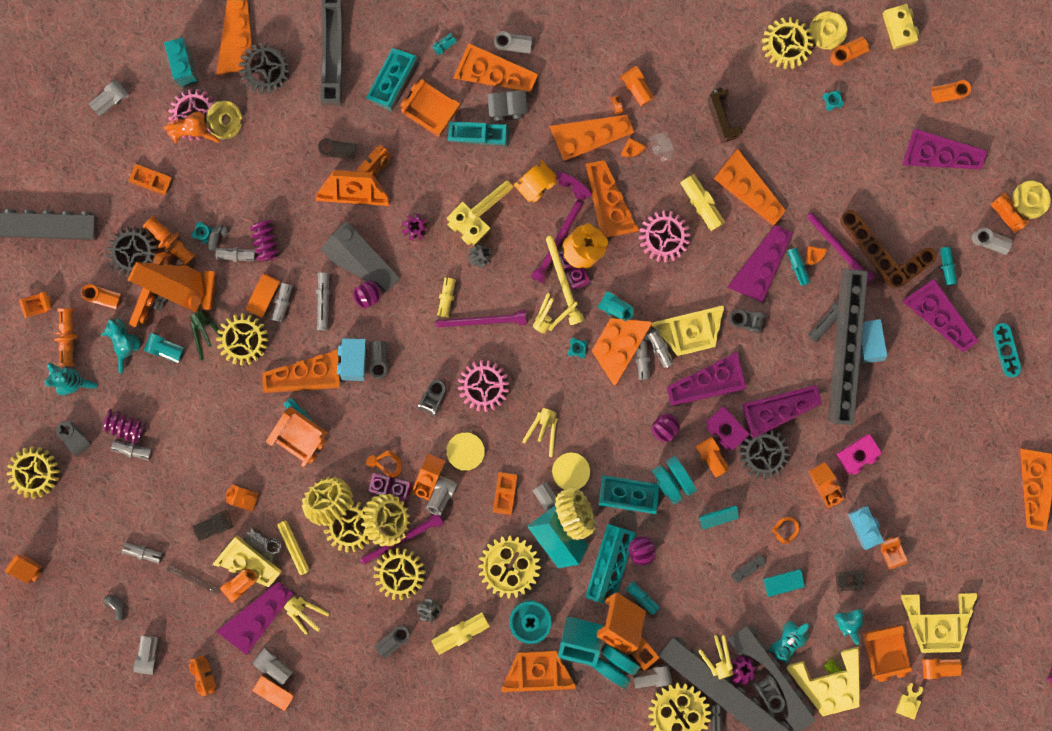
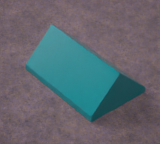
M392 48L366 99L392 112L418 63V58L415 55Z
M602 475L598 505L656 514L659 485Z
M553 506L527 526L557 568L579 565L589 547L585 539L576 540L567 535V531H564L563 526L560 525L561 522L558 519L556 506Z

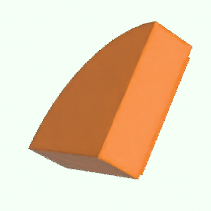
M612 96L611 101L615 115L622 114L623 107L619 101V96Z
M629 138L621 156L634 157L642 153L646 146Z
M808 246L806 265H814L825 256L827 249Z

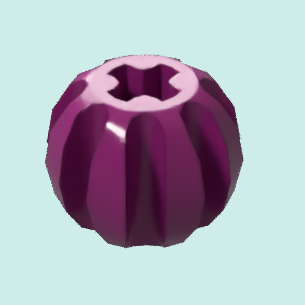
M416 213V218H412V215L409 214L406 216L409 221H402L401 226L407 227L402 233L404 236L411 234L409 238L411 241H414L415 236H419V241L424 239L421 235L422 232L429 233L430 228L424 227V225L429 224L427 218L420 220L422 214ZM417 223H419L418 226L420 229L418 231L416 229L414 231H411V224L416 225Z
M367 281L357 286L353 290L354 301L361 308H368L376 304L381 299L380 287L373 281Z
M664 413L654 421L651 430L656 439L662 442H669L678 434L680 424L676 417Z
M637 537L629 544V554L635 564L647 565L655 559V547L648 537Z
M741 655L737 656L736 660H731L734 673L732 680L738 683L740 681V684H747L748 679L751 681L754 679L753 671L757 670L756 665H752L753 660L751 658H744Z

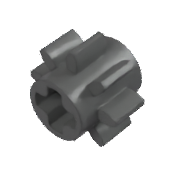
M479 243L469 249L471 253H469L468 258L473 266L478 265L480 269L491 263L492 252L489 247H482V244Z
M425 598V601L419 603L417 613L421 615L420 620L433 623V620L439 618L441 608L437 606L438 601Z

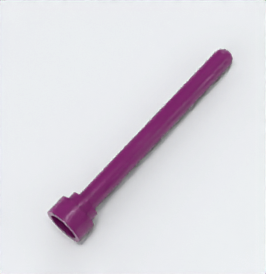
M580 200L575 202L554 240L557 250L582 207V201ZM550 250L540 268L534 270L531 275L532 279L538 280L541 284L545 283L547 279L546 271L553 260Z
M808 213V220L853 269L864 270L813 213ZM871 271L867 272L866 284L875 277Z
M518 310L513 315L436 320L435 326L452 327L515 322L519 326L527 325L526 310Z
M430 514L431 517L428 518V521L404 533L405 538L400 539L399 543L393 546H381L361 557L360 562L366 564L431 527L439 528L445 523L440 518V515Z

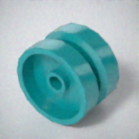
M673 456L666 461L670 473L661 465L652 469V472L665 496H668L672 504L676 505L683 500L679 488L687 496L695 493L697 489L676 456Z
M525 600L518 603L513 608L509 617L510 630L513 636L526 644H536L544 640L552 626L551 615L547 607L535 600ZM528 618L534 619L532 625L527 624Z
M605 643L601 653L609 661L607 662L598 657L596 667H592L621 688L627 689L631 679L623 671L636 675L641 666L633 661L629 655L623 654Z

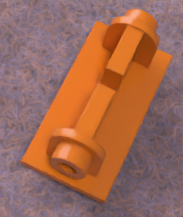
M376 146L368 156L372 162L369 163L365 160L356 170L357 172H370L376 178L381 168L390 162L392 155L383 146Z
M1003 193L990 204L1014 234L1029 222L1027 218L1022 217L1016 212L1012 200L1006 193Z
M202 655L197 657L198 661H196V658L190 659L189 670L192 675H195L197 693H201V696H207V691L209 694L214 693L217 686L213 675L205 676V673L211 671L208 659Z

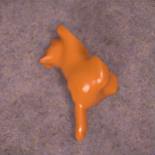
M201 112L191 113L185 120L176 119L164 126V129L168 130L167 134L174 140L175 144L180 141L182 136L204 137L220 143V139L217 136L207 132L205 115Z

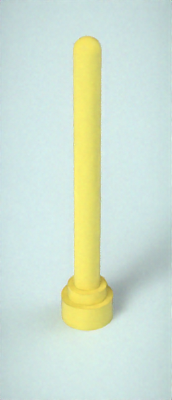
M549 235L546 237V241L569 308L575 301L554 238ZM577 307L569 313L568 320L570 325L585 321L583 313H580Z

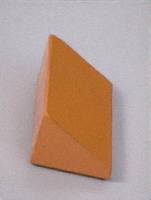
M214 271L203 272L204 297L199 305L201 310H213L217 273Z
M263 674L252 690L284 711L295 696V694Z

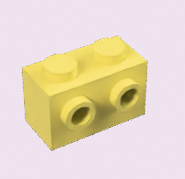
M907 4L887 9L882 13L893 50L918 41L919 31L917 26L914 27L912 21L914 19L913 11L911 8H908Z
M462 202L447 217L449 221L447 225L454 232L458 230L463 235L461 239L467 245L472 243L475 246L490 231V227L479 217L473 220L468 215L471 209Z

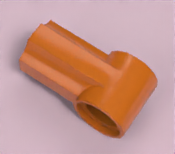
M861 36L843 46H838L831 53L830 60L833 65L842 66L846 62L869 52V45L866 39ZM836 52H841L844 55V60L838 59Z
M637 66L620 75V79L624 80L627 85L626 88L631 91L640 107L654 99V95L645 83V78Z
M965 80L931 87L934 104L957 99L962 100L971 92V86ZM957 86H964L966 93L959 94Z
M92 284L85 285L81 290L84 300L115 310L119 306L122 295ZM90 288H94L96 295L89 299L87 291Z
M712 437L695 446L715 478L729 470L727 463L720 454L718 445Z
M246 568L235 578L225 583L220 589L229 601L233 603L245 593V590L258 581L257 574L254 570Z
M922 659L923 679L961 676L962 664L960 659Z

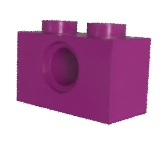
M724 406L705 422L708 425L706 429L713 436L715 434L718 435L721 439L719 443L726 450L728 448L730 450L735 449L750 435ZM724 424H728L731 428V432L728 435H724L721 432V427Z

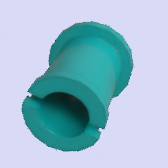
M449 33L439 42L435 41L432 49L438 56L440 54L443 55L444 51L457 44V41Z

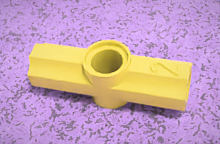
M695 174L680 183L689 196L691 205L696 207L697 214L701 215L710 231L725 223L715 207L713 198L707 190H704Z
M481 612L469 620L462 621L458 625L449 628V631L435 637L431 641L440 655L456 645L464 644L472 639L474 635L489 628L490 625Z

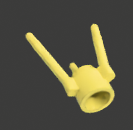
M547 293L539 314L535 318L536 321L533 327L544 334L547 330L552 331L578 303L574 302L551 323L552 319L547 313L554 299L551 298L549 300L550 294Z
M542 408L541 413L538 412L535 421L522 442L526 443L539 421L542 424L538 441L541 442L546 427H550L552 424L549 456L553 457L555 431L558 421L555 418L557 413Z
M293 596L284 607L288 611L287 614L292 617L304 634L307 635L308 631L296 617L298 615L316 631H320V628L302 613L305 608L302 605L326 616H329V613L301 597L297 599Z
M722 635L725 657L718 636H714L721 662L716 664L717 668L713 666L701 649L699 650L700 655L711 669L713 676L718 675L719 680L734 674L725 635Z

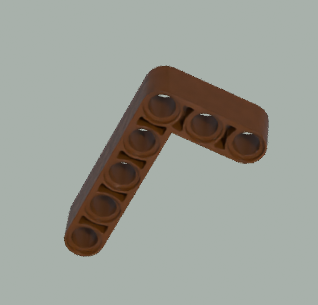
M848 210L840 217L842 227L885 283L892 289L903 287L936 261L937 254L935 250L925 248L901 266H898L856 211ZM846 215H851L854 218L853 224L846 223ZM858 230L865 232V239L861 240L857 237ZM870 245H874L877 248L876 255L869 253L868 248ZM924 252L930 254L931 259L929 262L923 260L922 255ZM882 260L888 262L889 268L887 270L881 268L880 262ZM908 264L915 266L914 274L908 272ZM894 275L900 277L901 282L899 285L893 284L892 277Z

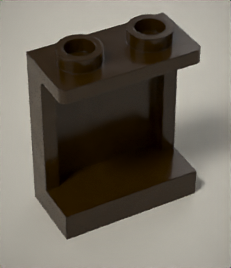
M718 88L712 91L707 102L722 144L740 138L743 131L741 125L729 129L720 100L727 98L729 90Z

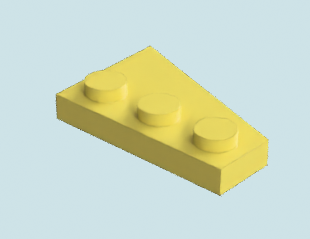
M238 535L235 536L213 563L215 566L229 569L232 573L237 572L240 574L246 568L254 570L257 574L258 581L256 582L267 587L282 572Z

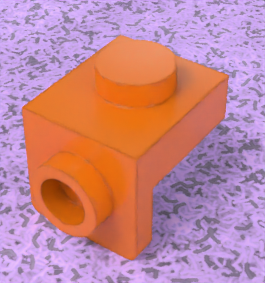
M46 291L19 300L25 318L47 313L51 310L52 306L51 298L46 294Z
M232 484L226 493V503L253 511L259 493Z
M889 537L881 543V552L889 570L908 563L900 545L901 540L899 537Z

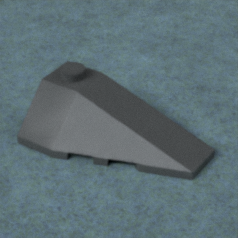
M347 221L331 235L320 249L334 264L366 281L375 282L380 289L386 292L400 280L397 274Z

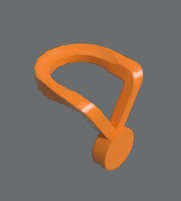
M391 450L385 451L378 457L370 455L366 460L368 467L372 468L376 465L389 477H397L402 469L400 458ZM389 456L396 462V471L394 473L389 472L378 461Z
M783 517L772 528V531L782 544L786 543L788 545L799 533V525L794 518ZM784 521H791L795 525V532L788 539H784L777 532Z

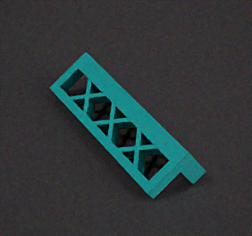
M607 524L585 598L605 604L604 598L609 589L611 592L610 596L616 592L618 593L629 557V544L634 539L636 532ZM624 533L628 534V537L626 542L623 544L622 539ZM621 553V560L617 563V555ZM615 571V572H616V577H615V579L612 581V580H611V575H612V573Z

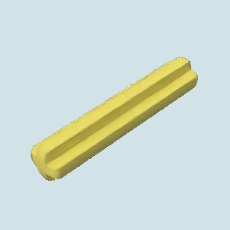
M505 181L473 207L468 215L473 220H476L513 189V185L509 181Z
M282 521L278 523L279 531L299 574L303 575L309 572V567L288 522Z

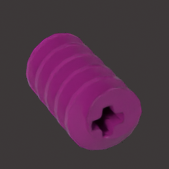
M273 220L259 221L250 227V231L256 232L251 235L252 238L258 239L253 243L254 246L259 247L255 250V253L261 254L257 257V261L264 262L280 258L275 256L280 250L273 248L278 244V242L272 241L276 235L270 234L275 228L268 226Z
M110 408L106 414L103 426L104 432L108 433L111 430V435L115 436L118 433V438L125 436L126 441L132 439V443L137 444L143 436L147 423L141 427V420H138L134 424V417L126 421V414L119 418V411L112 415V409Z

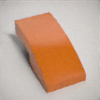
M135 164L128 182L165 195L172 177Z
M263 273L245 310L263 318L281 281Z
M498 472L493 513L512 515L517 482L516 474Z

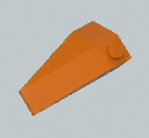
M136 262L128 278V281L195 313L204 297L201 272L186 265H157L155 263Z

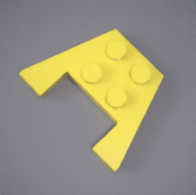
M958 593V614H920L919 594L901 595L903 605L922 653L961 652L969 619L972 616V609L977 599V593Z
M859 646L842 650L841 655L847 670L811 679L804 661L787 666L789 673L822 716L860 707Z

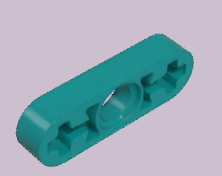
M1005 323L997 324L994 326L992 334L1002 371L1007 377H1016L1021 372V365L1011 328ZM999 327L1006 329L1007 333H1004V338H1009L1010 342L999 344V341L1003 340L1002 336L997 334V331L1000 330ZM1004 345H1009L1012 349L1009 356L1002 354L1001 349ZM1014 357L1015 360H1011L1012 366H1016L1014 374H1012V372L1007 371V368L1010 367L1009 361L1004 362V359H1010Z

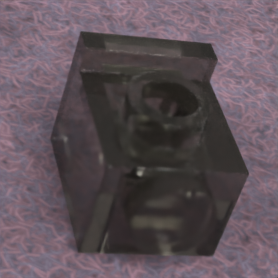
M859 569L835 571L837 591L862 590V585H865L864 573H861ZM848 576L853 578L852 583H847L846 578Z

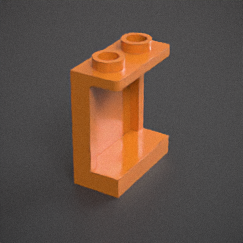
M421 79L420 82L416 81L412 86L410 97H405L400 105L402 107L401 113L440 138L461 106L460 103L451 100Z
M290 406L283 413L266 442L271 446L275 442L301 459L303 461L301 466L305 467L308 463L312 464L318 456L315 452L317 449L321 450L327 442L325 437L328 432Z
M616 592L605 599V604L609 606L606 625L598 630L597 637L623 654L628 655L639 649L646 611Z
M900 624L863 633L872 677L875 680L878 679V682L890 680V676L897 675L898 678L909 675L908 672L913 671L909 663L904 641V629Z

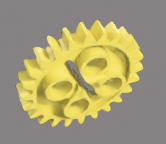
M509 535L508 541H505L504 537L501 536L500 543L494 539L495 545L487 544L490 550H483L482 552L486 556L479 558L484 562V564L478 565L479 568L484 570L479 573L481 576L485 575L482 583L488 582L489 584L486 588L493 587V594L500 591V597L507 593V597L510 598L511 593H514L517 598L518 591L524 595L525 587L531 590L530 582L536 584L533 577H539L535 570L541 567L535 565V563L540 561V559L533 557L537 551L531 552L532 545L526 547V540L519 543L518 536L515 541H512L511 535ZM504 548H508L512 552L511 557L508 559L501 557L500 553ZM519 552L517 559L513 563V568L515 569L513 571L509 570L504 580L500 582V578L506 570L504 564H509L515 553ZM521 558L528 561V566L524 569L517 566V561ZM493 565L501 567L502 572L499 575L491 573ZM510 575L517 576L518 583L516 585L508 584L507 578Z
M676 682L675 688L668 685L669 690L666 691L662 687V694L655 693L658 699H651V702L655 705L648 707L649 710L653 711V713L648 714V717L654 719L649 723L651 726L656 725L653 731H672L671 727L674 723L682 725L680 731L708 729L704 723L710 722L706 715L711 714V712L705 710V708L710 705L709 703H703L706 697H699L700 690L695 693L693 692V685L687 689V684L684 683L682 688H680L679 683ZM680 696L687 697V703L683 706L677 704V699ZM669 700H673L680 712L684 711L682 715L690 726L689 729L684 726L679 717L675 718L677 714ZM663 707L671 708L669 716L661 715ZM691 712L698 714V718L694 722L688 720V715Z

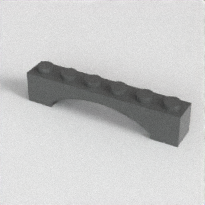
M321 0L322 76L320 102L322 106H342L343 0Z
M744 625L730 635L727 640L739 655L742 653L749 655L769 670L784 696L787 713L784 718L794 731H802L816 721L813 717L815 712L809 704L807 706L803 704L801 700L804 697L798 689H792L790 686L792 683L791 679L786 673L782 675L779 671L780 664L775 658L771 659L768 656L769 649L763 642L759 643L756 637L758 634L752 626L748 628Z

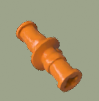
M156 215L150 217L142 226L144 229L147 228L160 241L159 248L166 246L165 251L169 249L183 263L182 265H187L196 256L195 253L192 254L178 240L180 233L173 235L166 226H163L156 219Z
M57 308V311H59V332H54V334L59 335V337L55 338L54 341L59 342L60 363H58V366H75L73 362V339L79 337L78 334L73 333V311H75V308Z

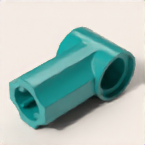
M606 291L597 306L599 310L605 311L609 316L613 315L625 322L631 320L634 315V307L621 301L620 298Z
M150 333L143 351L179 363L185 348Z

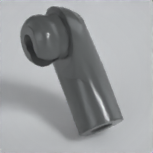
M220 224L210 233L209 250L216 251L220 236L228 235V226Z
M112 594L105 596L104 604L114 609L115 620H125L123 601Z

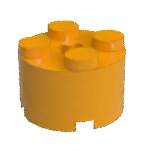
M542 159L538 162L540 166L536 164L519 179L520 184L517 182L514 184L528 202H536L544 195L541 191L545 188L547 190L558 182L555 179L557 177L556 174Z
M589 223L581 225L564 240V257L575 268H590L604 256L608 240L593 225Z

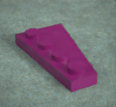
M913 129L902 165L982 169L987 151Z
M775 225L727 288L762 303L793 233Z
M934 279L902 301L961 352L966 351L979 342Z
M737 352L667 387L671 407L746 390Z
M814 385L744 403L742 408L752 438H755L821 405L822 399L817 386Z
M277 582L216 632L247 655L294 593L280 582Z

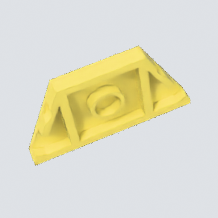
M724 306L653 322L652 327L654 329L658 328L662 339L677 356L713 348L716 346Z

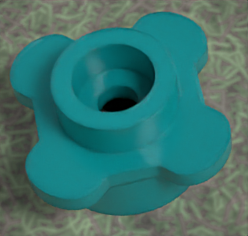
M839 90L824 93L822 96L826 102L825 108L828 111H832L833 108L837 107L842 108L844 105Z
M201 221L197 222L191 237L199 239L201 243L206 244L209 242L208 238L214 229L211 226H205Z
M572 338L569 341L571 345L567 351L570 357L579 356L581 359L585 358L588 342Z

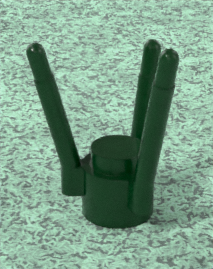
M199 311L190 316L192 321L190 325L193 329L199 359L202 361L203 355L197 329L201 330L207 345L211 347V342L205 328L208 327V323L216 333L219 328L212 321L209 314L205 315L204 311Z

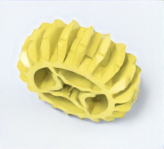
M783 17L780 23L775 20L773 22L774 26L769 25V31L764 32V36L767 38H763L762 43L768 45L763 46L762 50H769L765 57L772 56L769 61L770 63L777 60L776 67L784 63L783 69H787L788 63H790L791 69H794L795 62L798 66H801V60L806 62L808 60L806 55H811L812 53L808 48H813L814 44L808 41L813 40V36H807L811 30L807 29L804 31L806 24L803 23L799 26V19L792 23V17H789L786 23ZM781 29H791L789 34L785 36L775 34ZM796 32L801 36L803 46H800V43L795 40ZM791 35L790 43H792V45H789V47H787L784 51L786 46L785 43H783V41L789 39ZM773 40L781 47L780 55L773 47ZM790 50L801 52L795 57H785L786 53Z
M235 314L233 315L235 321L232 322L231 319L227 318L226 320L229 325L221 324L225 328L224 332L221 330L217 331V333L222 334V338H216V341H222V344L217 345V348L221 349L224 347L225 350L220 354L223 356L228 353L227 361L233 357V364H236L237 360L240 359V365L243 366L244 360L247 359V363L250 365L252 364L250 358L253 357L255 361H258L259 359L256 354L264 355L260 349H267V346L262 345V342H268L269 339L263 338L262 335H266L268 332L260 331L264 324L257 326L258 318L251 322L252 315H249L248 319L245 320V315L241 314V319L238 320ZM248 324L253 329L243 333L236 325ZM232 329L235 334V340L227 346V334ZM237 331L240 335H249L246 338V344L248 345V348L245 344H236L238 343L237 341H239V335L236 333ZM257 333L258 345L253 350L249 341ZM242 346L249 354L241 356L231 351Z
M30 447V452L27 448H23V454L20 451L16 452L18 459L15 457L11 458L14 465L8 464L12 471L7 472V475H12L13 478L9 479L8 482H15L11 487L12 489L19 487L18 495L24 492V497L28 498L31 493V497L34 499L37 497V494L39 497H43L44 492L49 494L51 491L48 486L51 488L56 487L52 480H59L58 477H54V474L60 473V470H54L53 467L59 464L58 462L51 463L55 457H48V450L42 454L43 448L41 447L37 451L35 447ZM34 456V461H31L28 467L20 466L25 459ZM40 459L46 464L48 473L41 470ZM34 467V471L41 475H34L32 478V474L25 470H33ZM19 472L25 475L26 486L21 482ZM38 478L46 479L40 487L32 489L33 484H35Z
M329 476L326 480L321 478L319 483L315 482L313 487H309L310 491L304 493L305 498L302 499V508L305 516L319 526L322 524L327 526L329 522L334 524L335 520H340L342 515H346V510L351 509L350 504L353 503V495L349 485L341 478H330Z
M574 487L561 491L556 497L555 503L558 519L561 522L560 525L563 526L564 531H567V535L571 536L572 539L578 540L588 537L595 530V516L593 515L590 503L587 501V497L584 496L582 491Z
M380 494L371 498L372 501H368L366 503L367 507L362 509L365 515L361 516L364 519L361 525L366 527L364 533H369L367 539L373 540V543L381 546H393L399 543L400 539L405 538L404 533L409 531L406 526L411 524L407 521V518L411 516L406 514L408 508L403 507L404 502L399 501V497L391 494Z
M354 501L350 504V510L357 512L352 519L340 517L339 522L342 525V530L338 536L332 523L327 525L329 529L324 530V533H331V536L327 537L328 541L332 538L335 540L331 544L333 547L337 543L340 544L338 547L339 551L342 550L343 546H346L345 552H349L352 546L353 552H356V545L363 549V541L366 544L370 543L366 538L369 533L362 534L357 528V523L361 516L365 515V512L360 509L361 502H358L356 507H354ZM356 519L353 526L355 531L350 529L343 534L346 530L345 522L350 523ZM349 533L359 538L355 542H345L342 539Z
M396 548V554L389 550L390 557L383 554L382 557L385 561L377 560L381 567H374V570L380 571L379 574H374V578L380 577V580L375 584L380 585L382 583L383 587L379 589L380 592L384 589L388 590L385 594L386 597L391 592L393 593V600L396 599L397 594H399L400 600H403V594L406 593L409 599L411 598L410 591L416 595L418 592L415 587L420 589L423 587L418 581H425V578L420 577V574H425L426 571L419 570L420 567L424 566V563L417 564L420 557L417 556L413 559V551L409 556L406 555V548L403 550V554H400L399 548ZM400 558L397 568H385L389 561ZM406 560L414 566L416 575L406 571ZM402 564V570L407 576H402L397 584L398 579L394 575L395 573L391 572H398ZM384 573L394 578L393 588L386 583ZM402 580H414V583L409 588L399 590Z

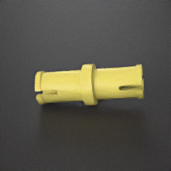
M444 278L442 294L439 295L438 316L449 318L451 302L454 301L455 279Z

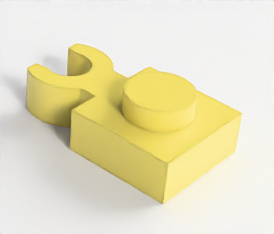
M909 683L907 686L908 696L902 694L896 713L915 719L921 703L916 698L921 695L923 688L919 686L918 691L913 692V684Z

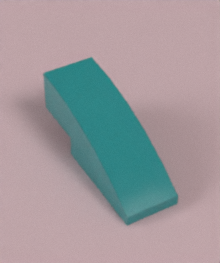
M449 122L448 141L509 146L510 127L487 123Z

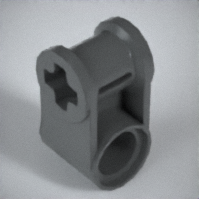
M735 310L729 314L728 322L732 327L763 334L762 325L766 314ZM734 314L741 315L742 321L740 324H736L733 321Z
M434 380L429 384L418 404L417 410H423L431 414V417H435L446 392V385L443 381ZM435 383L442 385L443 389L440 394H435L432 391V386Z
M65 421L58 424L56 428L57 435L76 457L80 456L92 445V442L85 438L86 435L74 423ZM63 426H64V427H67V426L70 427V429L68 430V431H69V434H68V433H65V434L63 433V431H64Z
M768 674L767 678L762 681L753 683L760 697L763 698L771 711L780 712L784 709L785 701L771 674ZM773 698L780 699V706L778 708L771 707L770 702Z

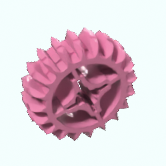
M189 89V95L182 91L183 98L176 96L175 98L178 103L171 102L175 109H169L168 112L174 114L169 117V120H185L188 115L193 113L194 109L196 112H201L207 117L208 110L198 109L195 100L205 102L208 108H210L211 105L216 103L212 102L214 97L212 95L207 97L208 93L206 91L201 94L199 89H196L195 94L192 89ZM189 102L188 110L180 114L183 105ZM188 136L189 140L192 141L194 137Z
M662 211V217H659L658 212H655V219L648 216L650 223L646 221L642 223L647 228H640L639 230L641 233H645V235L639 236V240H645L640 246L648 247L644 250L645 254L649 251L652 252L649 258L652 259L654 255H657V262L660 261L661 257H664V262L667 263L668 256H670L672 261H675L674 254L680 258L682 254L679 250L683 252L687 250L683 244H690L685 238H689L691 234L684 233V231L689 230V226L682 227L686 221L683 219L679 223L677 220L680 215L677 214L674 219L672 218V211H670L668 217L665 211ZM666 221L662 230H650L654 224ZM671 223L678 228L680 238L671 233ZM666 228H668L667 233L670 239H666L662 246L663 241L659 234H663ZM649 235L659 241L658 250L652 246ZM675 242L679 244L674 250L664 252L667 243Z
M480 360L479 367L473 362L474 369L471 370L469 366H466L469 373H461L465 380L459 379L458 382L464 383V386H459L458 390H464L460 397L467 396L464 403L467 404L471 401V409L476 404L478 405L477 411H480L481 406H484V411L487 412L488 405H491L492 410H495V402L499 406L502 405L499 401L500 397L506 400L507 397L502 395V393H509V390L504 389V386H508L510 383L503 382V379L508 377L507 374L500 375L504 371L503 368H500L498 371L495 370L498 366L497 363L492 368L490 367L491 361L488 360L487 366H483V360ZM485 370L493 372L498 377L499 382L488 381ZM479 371V381L468 385L470 377ZM482 376H484L486 384H494V386H489V389L487 388L485 396L482 388H474V386H478L482 381ZM500 387L497 396L488 401V391L492 388ZM468 390L480 391L482 402L472 398Z

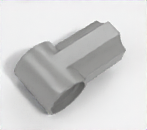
M505 31L496 34L494 46L498 51L530 54L532 37L509 34ZM504 37L507 39L508 44L502 46L497 40Z
M114 80L89 105L101 117L113 106L121 104V100L127 99L129 93L118 80Z
M988 228L978 229L972 234V241L975 245L983 246L1003 255H1007L1012 246V239L994 233ZM980 232H983L986 236L984 242L979 239Z
M441 475L426 509L434 515L441 516L458 483Z
M547 482L532 490L546 512L552 505H555L556 496Z
M141 635L139 652L134 663L135 673L154 675V663L157 662L155 656L158 637Z
M264 647L252 663L260 671L269 674L279 684L283 685L293 671L281 663L276 655L270 654L269 650Z
M661 664V667L656 665L650 669L639 670L636 675H633L635 689L672 684L669 664Z

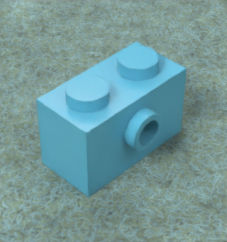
M881 319L863 322L860 350L862 364L885 361L887 358Z
M342 338V344L338 345V356H341V363L337 364V374H340L341 380L365 381L366 340Z
M863 506L847 514L863 549L867 550L884 542L878 530L880 524L876 517H872L868 506Z

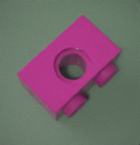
M866 434L836 453L835 456L847 474L852 473L855 475L863 470L862 466L866 463L871 465L879 460L878 456L882 452L871 435ZM858 450H861L864 454L861 461L855 459V453Z

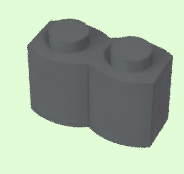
M525 90L487 94L490 119L494 118L495 122L505 121V117L512 116L513 120L524 119V115H528Z

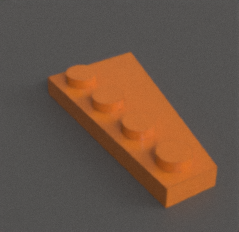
M227 0L217 75L238 73L239 70L243 69V67L238 66V63L245 62L240 58L241 55H246L244 52L246 49L251 50L252 37L248 0ZM254 57L251 60L250 67H254Z
M468 43L453 79L531 92L538 74Z
M627 115L549 126L563 161L634 133Z
M738 149L714 178L716 182L773 226L786 211Z
M605 160L585 164L598 227L604 237L609 238L638 232L639 229L623 201L624 198L621 192H619Z
M170 251L158 253L155 255L153 263L157 265L171 264L175 255ZM145 288L142 289L129 325L138 327L145 324L149 316L147 313L155 301V293Z
M338 349L327 354L314 356V358L298 361L289 366L263 372V393L340 388V374H337V364L339 363Z
M1020 448L1026 527L1046 531L1052 500V454Z

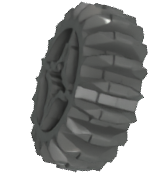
M259 42L257 47L254 44L251 45V50L246 49L244 51L246 55H241L240 57L245 62L238 63V66L243 67V69L238 71L239 74L244 73L245 75L241 78V81L247 79L248 83L245 86L253 85V92L259 88V94H263L264 89L267 94L271 93V89L274 92L278 91V87L282 88L284 86L282 81L286 82L288 80L285 75L290 74V71L285 69V67L290 66V63H284V60L288 57L286 55L281 57L282 49L276 52L277 45H273L270 49L269 42L265 43L264 46L262 42ZM255 54H258L257 66L250 67L252 58ZM265 54L270 55L276 63L270 62ZM261 66H264V67H267V68L271 67L270 69H268V70H266V71H265V70L258 69V68H260ZM278 69L276 79L270 83L271 71ZM252 74H258L264 83L256 80Z
M129 226L126 227L127 233L120 229V236L116 233L113 234L116 241L109 240L113 247H107L108 251H112V254H108L107 258H114L109 264L111 266L116 265L114 268L116 272L121 269L120 275L122 276L126 273L128 277L130 276L134 264L139 257L146 256L143 263H153V256L155 257L158 254L153 250H158L159 247L157 245L152 246L157 240L155 238L150 239L152 234L148 232L145 235L146 229L142 228L139 231L137 226H134L133 232ZM132 237L128 246L119 247L125 239ZM138 237L145 241L148 251L139 248ZM135 246L134 249L141 253L133 254V257H130L131 254L126 251L133 250ZM118 253L127 256L128 267L121 263Z
M771 429L769 434L765 432L755 438H752L751 432H749L751 439L745 438L744 441L747 444H740L741 448H745L744 452H738L739 455H744V458L739 459V462L746 461L747 463L742 468L747 469L750 467L751 469L748 471V474L751 475L755 471V478H758L761 473L763 480H766V474L769 475L770 479H773V472L779 476L781 473L778 468L785 470L786 467L782 463L788 464L790 462L784 459L785 456H791V453H785L784 450L790 448L789 445L783 446L786 438L779 440L780 432L773 436L774 429ZM763 437L773 440L778 447L768 448ZM757 440L758 451L749 455L751 445ZM763 448L765 451H773L767 455V459L761 456L755 457L760 455ZM780 452L777 464L771 467V457ZM756 459L762 460L766 470L755 467L751 461Z

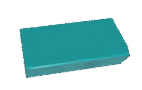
M733 505L701 515L698 518L704 530L736 520L739 516L737 506Z
M801 569L763 578L767 597L805 587Z

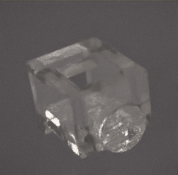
M667 131L649 137V143L653 142L654 144L651 148L655 157L658 156L661 162L672 159L671 155H674L675 150Z

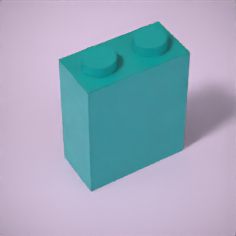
M183 37L164 42L173 80L180 87L199 82L190 47Z
M566 616L558 658L596 667L602 642L597 637V633L604 625Z

